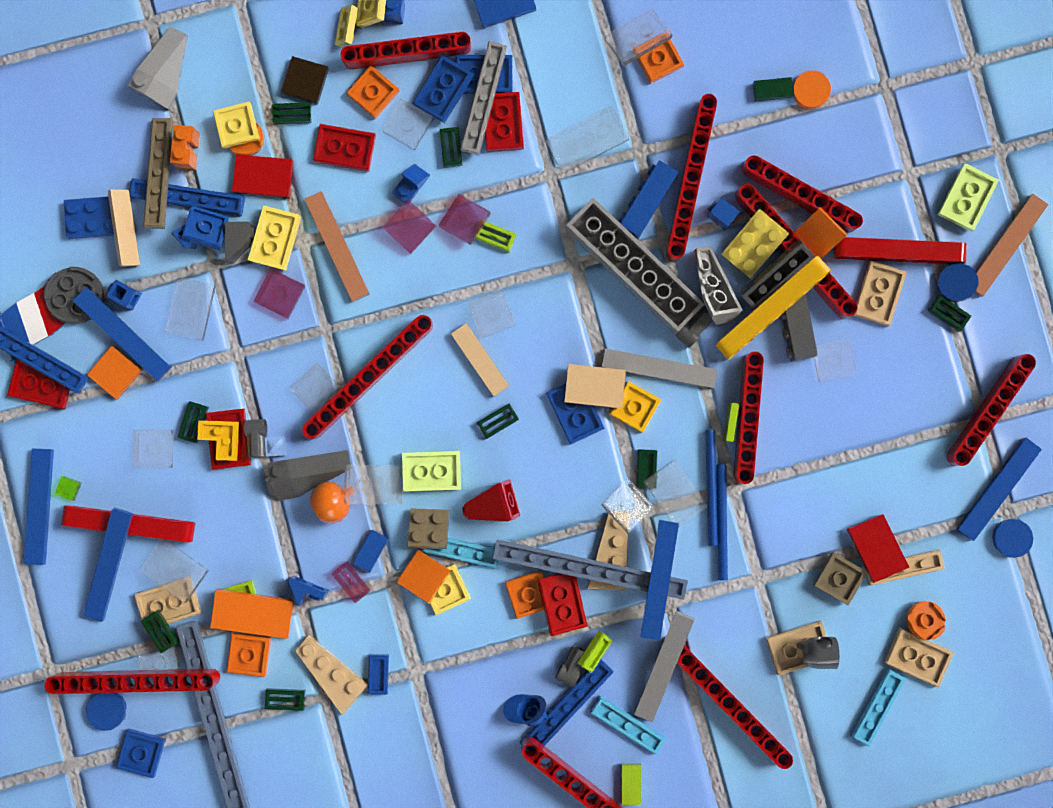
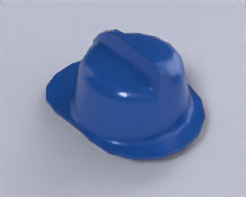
M515 695L505 703L503 713L509 722L534 727L547 719V704L542 696Z

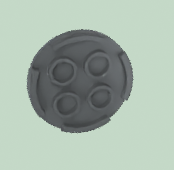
M69 267L57 273L55 272L47 281L44 289V299L50 313L58 320L70 324H81L90 321L91 318L72 300L87 287L104 302V288L99 278L81 267Z

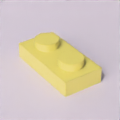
M353 5L343 7L340 10L335 40L336 46L352 45L358 10Z

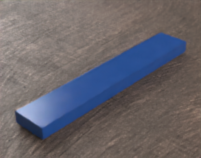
M132 178L129 192L130 198L146 201L147 181ZM168 184L167 204L189 208L192 205L209 211L239 216L243 214L244 196Z
M86 287L72 300L154 379L159 381L172 368L89 288Z
M0 326L1 350L75 393L80 394L89 379L88 376Z
M1023 438L956 529L971 541H975L1042 449L1028 438Z
M32 448L24 564H46L54 449Z
M115 507L111 511L84 617L100 622L105 620L133 517L131 512Z
M659 520L640 634L641 638L658 641L661 639L679 523Z
M601 659L593 672L586 671L576 682L575 686L571 687L547 713V719L543 720L538 726H535L521 740L520 744L525 738L533 737L545 746L614 671ZM527 746L525 749L528 752H532L535 747Z

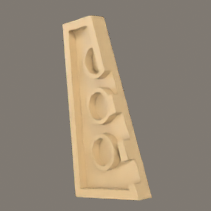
M608 512L596 560L627 567L628 512ZM590 580L588 584V589L626 590V587Z
M310 635L297 648L296 653L343 716L368 683Z

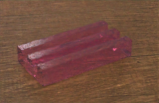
M348 561L331 573L355 603L371 591ZM345 567L365 590L363 593L345 572ZM339 572L356 591V593L359 595L358 597L353 593V591L349 588L345 581L340 577V575L338 574Z

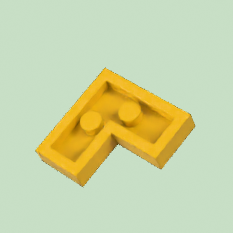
M198 421L197 440L217 441L216 460L237 461L239 422Z

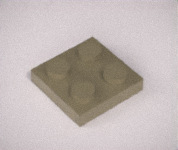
M411 508L408 548L447 549L449 510Z
M831 552L813 585L842 603L849 605L867 572L838 554Z

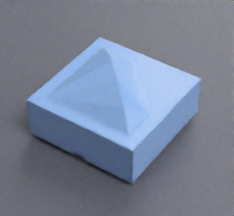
M285 436L265 438L266 457L286 456Z

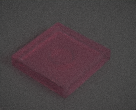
M458 194L438 226L471 245L491 213Z
M407 200L384 225L383 229L411 254L432 232L436 225L411 201Z
M270 268L253 302L289 319L306 285Z

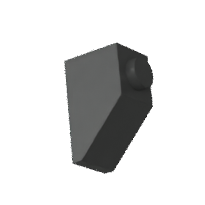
M248 221L225 222V260L229 263H235L252 246L256 231L255 227Z

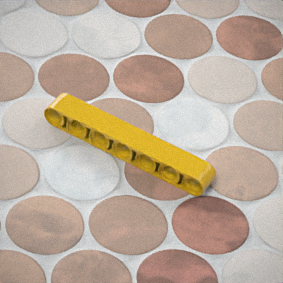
M816 256L715 346L727 360L731 359L829 274L831 269L819 256Z

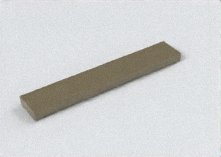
M152 118L144 227L146 229H165L173 120L171 118Z

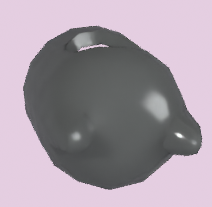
M812 637L796 644L797 648L803 651L804 658H802V662L808 664L811 668H838L840 652L836 637Z

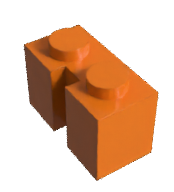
M174 125L170 163L177 169L196 170L198 155L193 152V149L199 146L200 133L193 126Z

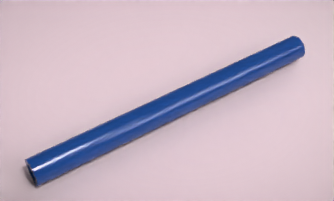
M705 430L708 545L717 546L715 430Z
M717 464L718 580H728L726 464Z

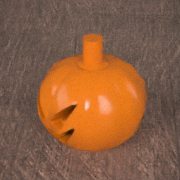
M325 481L313 489L310 496V504L322 522L338 523L347 516L350 510L348 496L355 493L352 486L343 490L338 484Z

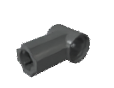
M700 309L675 336L690 348L713 319L706 311Z
M266 419L245 420L244 432L247 437L248 457L266 456L265 436H267L268 431Z
M573 645L565 663H562L555 679L573 688L579 678V671L582 668L578 661L585 650Z

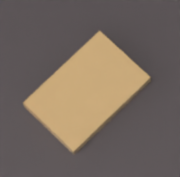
M870 260L856 300L858 310L853 316L889 327L907 272Z
M568 364L564 402L622 409L626 370Z
M191 576L134 594L141 620L157 610H160L168 624L202 613ZM148 620L151 627L154 629L155 627L152 624L151 620Z
M819 620L765 637L778 676L809 666L802 662V658H804L803 651L797 648L796 644L812 637H827L822 621Z
M899 627L884 663L939 688L954 652L928 640L919 639L911 632Z

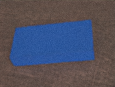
M372 529L353 564L370 573L389 538Z
M370 654L368 694L387 695L389 654Z

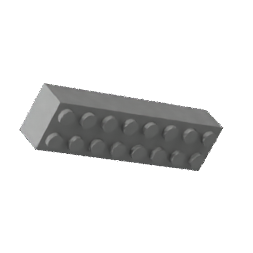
M594 198L566 225V231L674 334L679 332L705 305Z

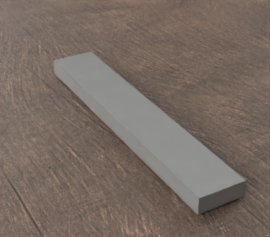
M492 41L488 42L460 149L461 152L477 156L480 154L507 45Z
M611 349L604 350L601 366L602 368L626 370L627 373L712 389L715 388L718 369Z
M678 611L675 612L634 715L653 722L695 618Z

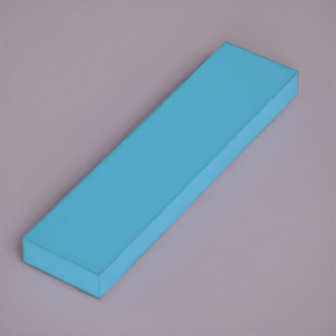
M449 537L447 549H422V552L495 569H497L499 560L493 559L495 548Z
M888 668L885 670L850 735L852 738L870 747L906 678Z
M601 695L590 711L592 715L657 755L666 740L665 736Z

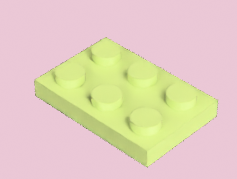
M964 163L937 215L970 232L974 231L999 180Z
M460 451L402 453L403 491L461 490Z

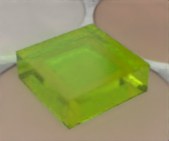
M61 476L55 494L75 501L82 482Z

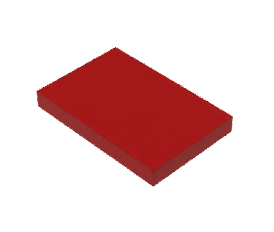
M520 92L495 93L485 131L487 152L524 149Z
M320 124L313 161L370 172L376 134Z
M236 154L232 192L290 198L294 161L284 158Z
M16 359L7 396L65 409L70 389Z
M245 408L206 413V421L239 422L237 461L216 460L217 441L209 440L212 470L252 465L251 457H248L247 437L244 432Z
M884 514L847 529L872 583L910 568Z
M557 573L537 579L550 636L588 627L577 577Z

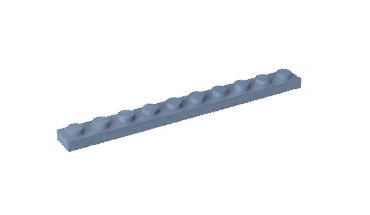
M499 539L496 540L493 559L635 590L648 591L651 573L648 571ZM670 577L668 597L684 600L688 580Z
M194 621L176 627L187 668L210 669L198 622ZM206 676V681L211 683L210 677ZM216 685L206 691H194L227 808H250Z

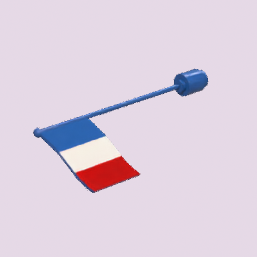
M46 285L35 293L16 302L2 315L0 313V326L33 345L53 335L65 322L58 320L50 313L44 299ZM10 355V356H11L10 362H11V363H16V359H17V358H15V357H13L12 355Z

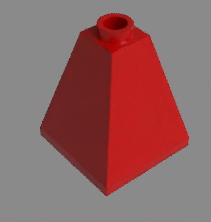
M511 479L497 483L465 503L462 507L464 517L469 520L512 521L521 516Z

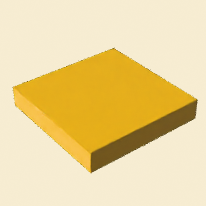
M628 381L624 387L622 409L612 408L609 414L643 433L661 399Z

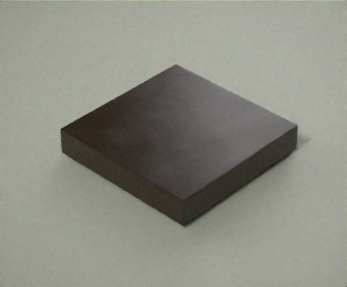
M292 56L281 90L282 94L319 104L329 67Z

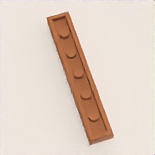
M320 191L305 198V202L351 301L354 302L369 295L366 284L323 192Z
M1031 194L976 270L979 285L975 293L980 297L986 294L1049 205L1035 194Z

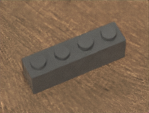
M800 239L796 240L740 290L741 296L755 310L815 257L814 254Z
M805 294L779 316L780 320H783L784 328H782L783 338L787 340L786 354L791 362L818 356Z

